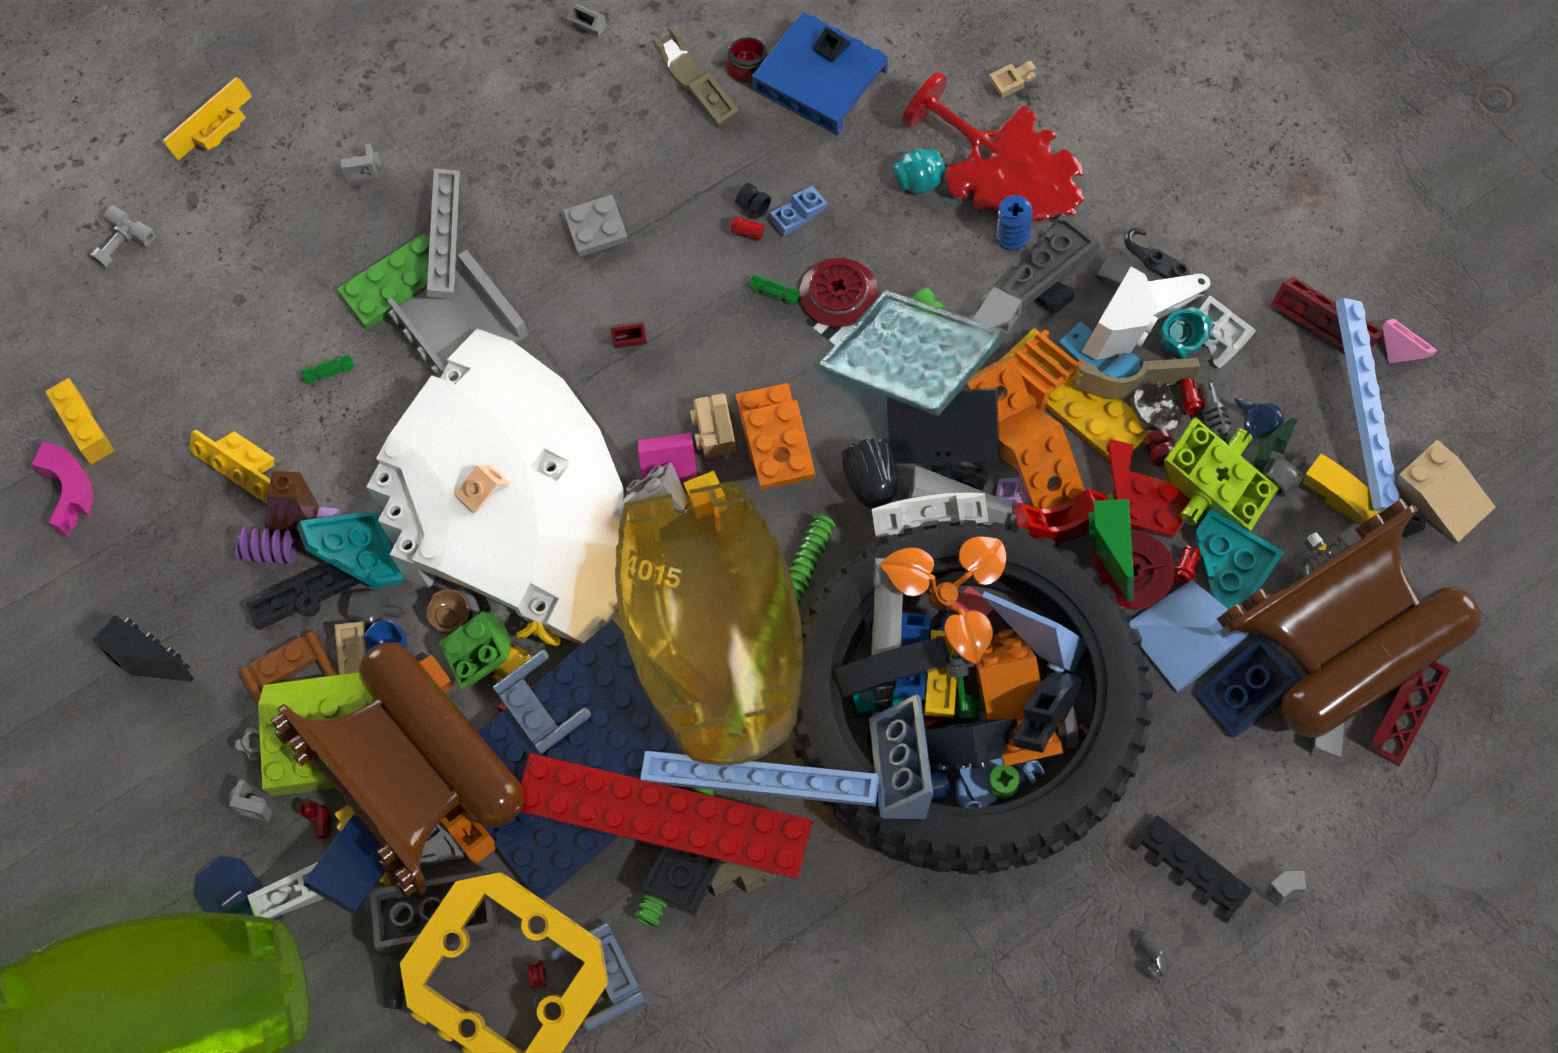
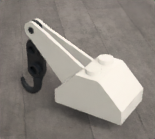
M1141 228L1130 229L1124 236L1126 248L1137 256L1148 270L1165 279L1148 282L1144 273L1130 267L1082 352L1095 360L1117 357L1122 353L1130 354L1136 345L1138 347L1142 346L1156 321L1203 296L1210 286L1209 278L1204 274L1192 275L1186 264L1159 249L1144 248L1133 241V236L1136 234L1145 236L1147 231Z

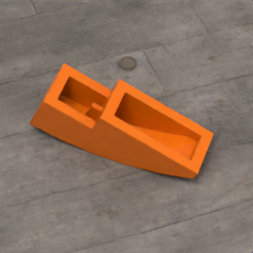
M461 804L456 806L441 820L442 824L474 865L497 849L489 833L470 816Z

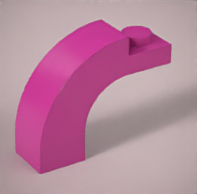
M42 442L32 466L41 477L61 482L62 494L49 524L58 535L68 537L71 529L77 524L78 514L89 516L93 503L92 484L85 470L70 452L60 446Z

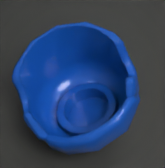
M380 620L372 624L364 635L367 643L366 653L372 647L383 642L399 643L405 648L408 646L406 634L392 620Z

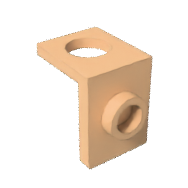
M477 465L455 493V496L473 512H478L496 487L508 486L510 482L492 465Z

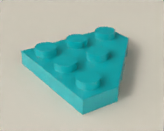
M1211 509L1195 532L1211 595L1228 610L1260 590L1284 554V551Z
M377 510L299 521L297 529L306 551L375 589L402 584L404 577L390 556L392 547L385 531L378 522L379 515Z

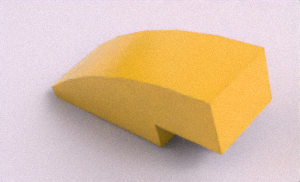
M1322 453L1306 473L1303 484L1326 497V504L1362 525L1374 515L1381 513V511L1373 510L1370 489Z

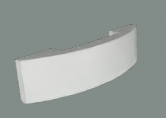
M985 493L927 495L892 502L872 509L876 537L904 534V529L937 525L941 521H948L949 523L960 522V526L964 524L965 520H976V523L989 522Z

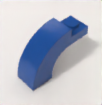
M902 613L901 647L929 640L931 614ZM923 672L896 680L895 698L906 700L917 694L921 700H924L927 673Z

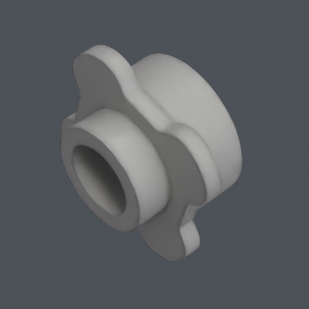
M253 727L247 728L243 738L235 742L236 750L243 751L251 761L258 760L261 753L260 733ZM250 742H254L255 746H251Z

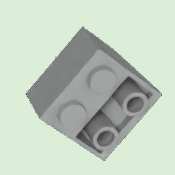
M671 462L663 467L661 465L656 466L648 473V477L641 481L637 479L626 488L627 492L622 501L623 505L620 515L641 539L684 511L687 497Z

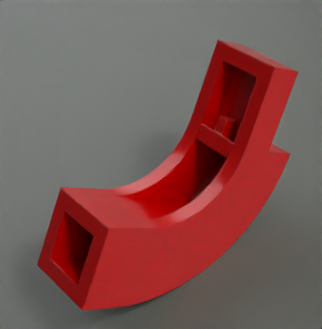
M1087 488L1071 501L1057 507L1042 509L1019 503L1013 508V512L1017 519L1016 524L1018 528L1029 530L1030 536L1035 539L1047 537L1055 541L1056 544L1089 533V512H1094V501H1104L1107 499L1104 493Z

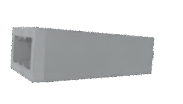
M915 466L908 487L907 499L945 493H985L925 468ZM985 493L989 522L977 523V525L984 526L985 524L991 525L992 522L1003 523L1005 530H1011L1016 518L1015 514L1012 513V503Z

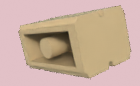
M717 394L709 398L695 399V409L690 410L693 426L698 425L700 433L695 434L697 449H703L704 456L707 459L736 453V443L726 395Z

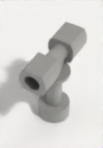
M112 205L105 211L103 217L106 223L114 227L115 235L103 249L96 247L89 256L97 265L107 269L113 262L110 256L123 241L129 243L134 239L143 246L148 247L154 241L156 235L151 228L140 221L136 223L130 221L127 213Z

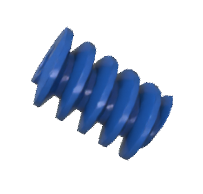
M1011 195L1004 198L999 205L997 242L1007 250H1018L1024 247L1030 238L1032 206L1024 197Z

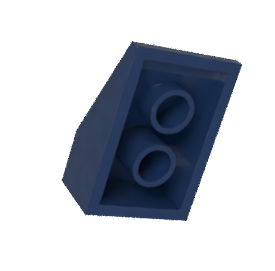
M1259 636L1200 689L1196 695L1229 734L1235 738L1280 706L1285 691L1302 677L1268 639Z

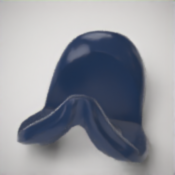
M1239 397L1234 399L1237 407L1246 414L1244 429L1247 431V435L1251 434L1252 440L1273 435L1282 427L1284 416L1278 406L1270 403L1257 405Z

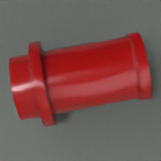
M739 216V218L734 217L730 232H733L735 236L740 234L761 240L765 224L745 220L743 216Z
M1189 378L1180 381L1178 386L1183 399L1182 410L1187 415L1200 413L1204 403L1199 398L1195 379Z
M1193 546L1183 547L1179 563L1174 568V579L1180 583L1187 584L1195 577L1194 569L1201 552L1195 548L1190 557Z

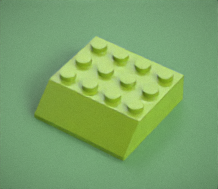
M359 672L263 686L258 703L262 789L271 797L334 788L311 761L302 767L297 763L291 753L293 750L289 743L283 745L274 732L276 729L271 719L278 715L277 708L282 704L287 705L298 715L313 720L335 719L359 710L374 701V698L362 685L359 679Z

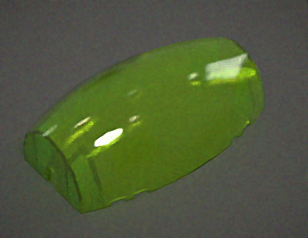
M189 912L123 920L54 941L53 944L41 949H35L27 953L23 958L0 968V1053H288L303 1044L309 1032L310 999L303 958L294 934L284 921L244 914Z

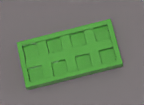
M425 233L337 288L340 296L366 330L389 316L388 312L391 311L387 300L392 298L400 306L427 288L430 240Z

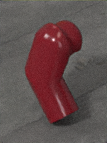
M315 801L301 802L298 807L299 814L315 824V838H329L330 820L328 810Z

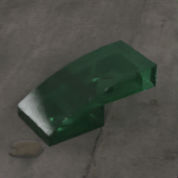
M1291 418L1283 423L1265 441L1253 465L1259 472L1263 473L1272 451L1284 454L1294 432L1297 419Z

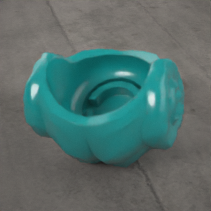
M918 148L912 152L905 153L899 162L893 164L892 167L895 180L903 191L908 190L913 194H923L935 189L941 182V176L945 173L942 158L935 149L926 150Z
M1194 307L1173 311L1163 322L1160 329L1163 350L1176 359H1184L1187 355L1196 354L1201 349V346L1208 341L1209 330L1213 326L1211 319Z

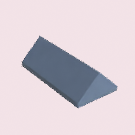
M916 694L869 718L875 774L879 775L877 794L879 812L882 818L926 819L932 800L933 790L921 698Z

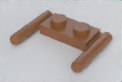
M315 631L306 633L304 637L300 636L253 662L250 667H245L239 671L257 707L264 685L280 683L316 663V660H318L326 677L338 675Z

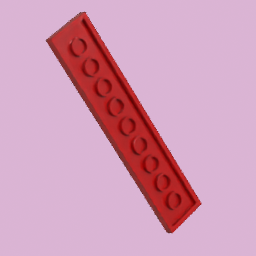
M532 753L529 755L521 782L525 791V803L520 813L796 880L799 879L813 825L812 819L659 783L645 782L638 778Z

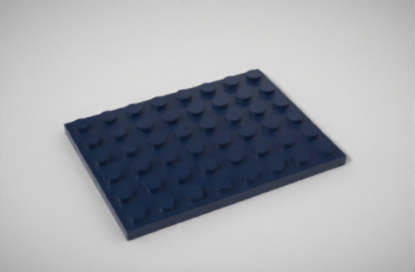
M613 619L531 687L558 727L582 708L589 709L591 712L590 718L542 754L537 750L534 743L529 739L508 708L478 732L520 783L522 782L530 753L641 779L645 751L713 757L721 750V747ZM519 813L512 823L501 828H485L494 840V845L526 886L543 901L618 838V836Z

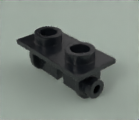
M936 459L933 460L932 472L980 491L984 490V486L988 482L989 474L985 473V469L981 470L969 465L964 469L961 468L962 463L959 462L945 463Z

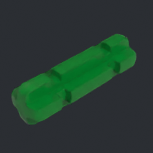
M758 275L752 276L749 283L751 290L756 292L763 291L762 294L781 301L786 299L785 302L792 305L797 304L800 297L799 290L791 287L787 289L786 285L769 279L764 281V277Z
M350 354L340 356V360L337 361L332 359L317 364L313 369L312 367L303 369L301 374L304 382L310 384L316 382L317 378L322 380L340 374V370L344 369V372L353 369L354 363Z

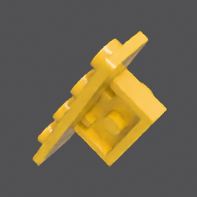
M235 77L163 140V143L177 160L184 157L196 145L207 150L217 147L228 133L235 131L240 126V123L246 119L239 108L252 97L251 93L241 79Z
M198 430L191 432L190 453L267 504L271 479L262 473L274 466V457L235 431L217 442H214Z

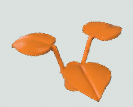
M981 536L967 540L959 550V562L968 572L953 584L944 582L937 587L935 577L930 574L934 567V561L924 550L905 548L885 558L880 563V568L885 572L892 585L904 595L918 596L924 593L929 587L930 580L929 599L932 606L939 610L946 609L948 612L953 611L959 614L952 615L945 621L944 632L947 641L963 659L972 664L978 663L991 643L993 634L991 623L982 613L970 611L965 614L963 609L953 606V603L958 598L957 588L972 575L980 585L991 584L1001 576L1006 563V552L1003 543L997 538Z

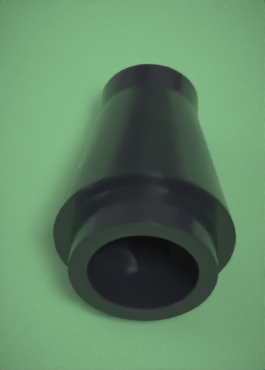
M386 965L385 972H382L383 1008L401 1010L402 1001L405 996L401 968L397 965Z

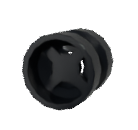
M747 183L738 192L735 204L742 209L747 208L749 213L755 218H760L768 210L772 199L765 192H758L757 187L753 184Z

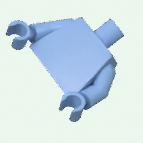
M1000 758L990 760L987 767L972 769L970 763V767L958 770L955 792L956 802L960 807H989L1000 805L1006 801L994 797L989 789L992 770L996 766L1003 764ZM1036 760L1010 765L1019 774V785L1016 793L1025 788L1026 778L1024 776H1027L1030 783H1035L1036 779L1033 774L1037 772L1045 773L1040 763Z

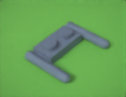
M545 650L537 652L493 686L541 754L591 716L589 709L582 708L558 727L523 679L549 658Z
M607 922L589 932L602 942L609 980L605 989L613 1005L585 1019L582 1025L586 1031H590L646 1002ZM560 946L550 952V958L552 961L557 962L572 953Z

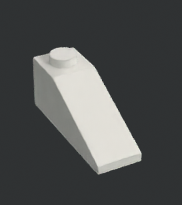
M317 863L248 895L256 923L264 922L325 899L303 886L304 880Z

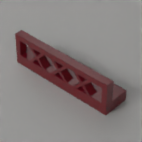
M1294 276L1283 282L1271 306L1344 350L1336 302ZM1366 321L1367 331L1370 336V348L1372 350L1375 343L1382 339L1384 333L1381 329Z
M1437 662L1428 666L1441 673L1437 682L1426 684L1422 670L1401 685L1367 750L1400 767L1451 670ZM1419 680L1421 686L1415 687L1417 681ZM1434 687V689H1433V691H1432V693H1431V695H1430L1428 689ZM1423 690L1427 700L1426 704L1413 708L1409 696L1413 692ZM1405 704L1408 706L1407 710H1403ZM1422 711L1419 718L1417 719L1415 712ZM1411 714L1414 722L1413 729L1401 732L1397 723L1398 717ZM1393 726H1394V729H1395V732H1396V733L1390 734V732H1391V730H1392V728H1393ZM1409 735L1406 742H1404L1403 736ZM1398 737L1402 748L1398 757L1382 749L1386 740Z

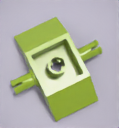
M1195 417L1164 460L1172 484L1191 499L1180 514L1182 520L1186 516L1188 517L1185 520L1187 524L1195 525L1203 511L1208 513L1211 509L1242 528L1251 531L1277 492L1278 487L1241 456L1252 440L1251 434H1248L1246 438L1244 437L1247 434L1246 430L1237 429L1227 445Z

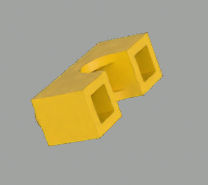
M70 378L45 391L79 450L91 465L114 452L113 447L93 418L89 407Z

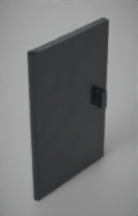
M997 388L886 393L888 438L896 464L933 463L934 459L945 463L1000 461Z

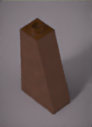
M272 471L267 495L265 528L270 530L271 536H273L275 529H280L281 537H284L286 530H291L292 538H301L297 529L299 521L316 519L319 505L300 472Z

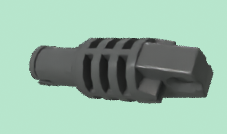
M1212 382L1209 384L1203 383L1197 390L1204 403L1201 413L1207 428L1228 445L1234 433L1226 406L1219 401L1215 384Z

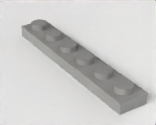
M434 168L426 297L453 299L460 171Z

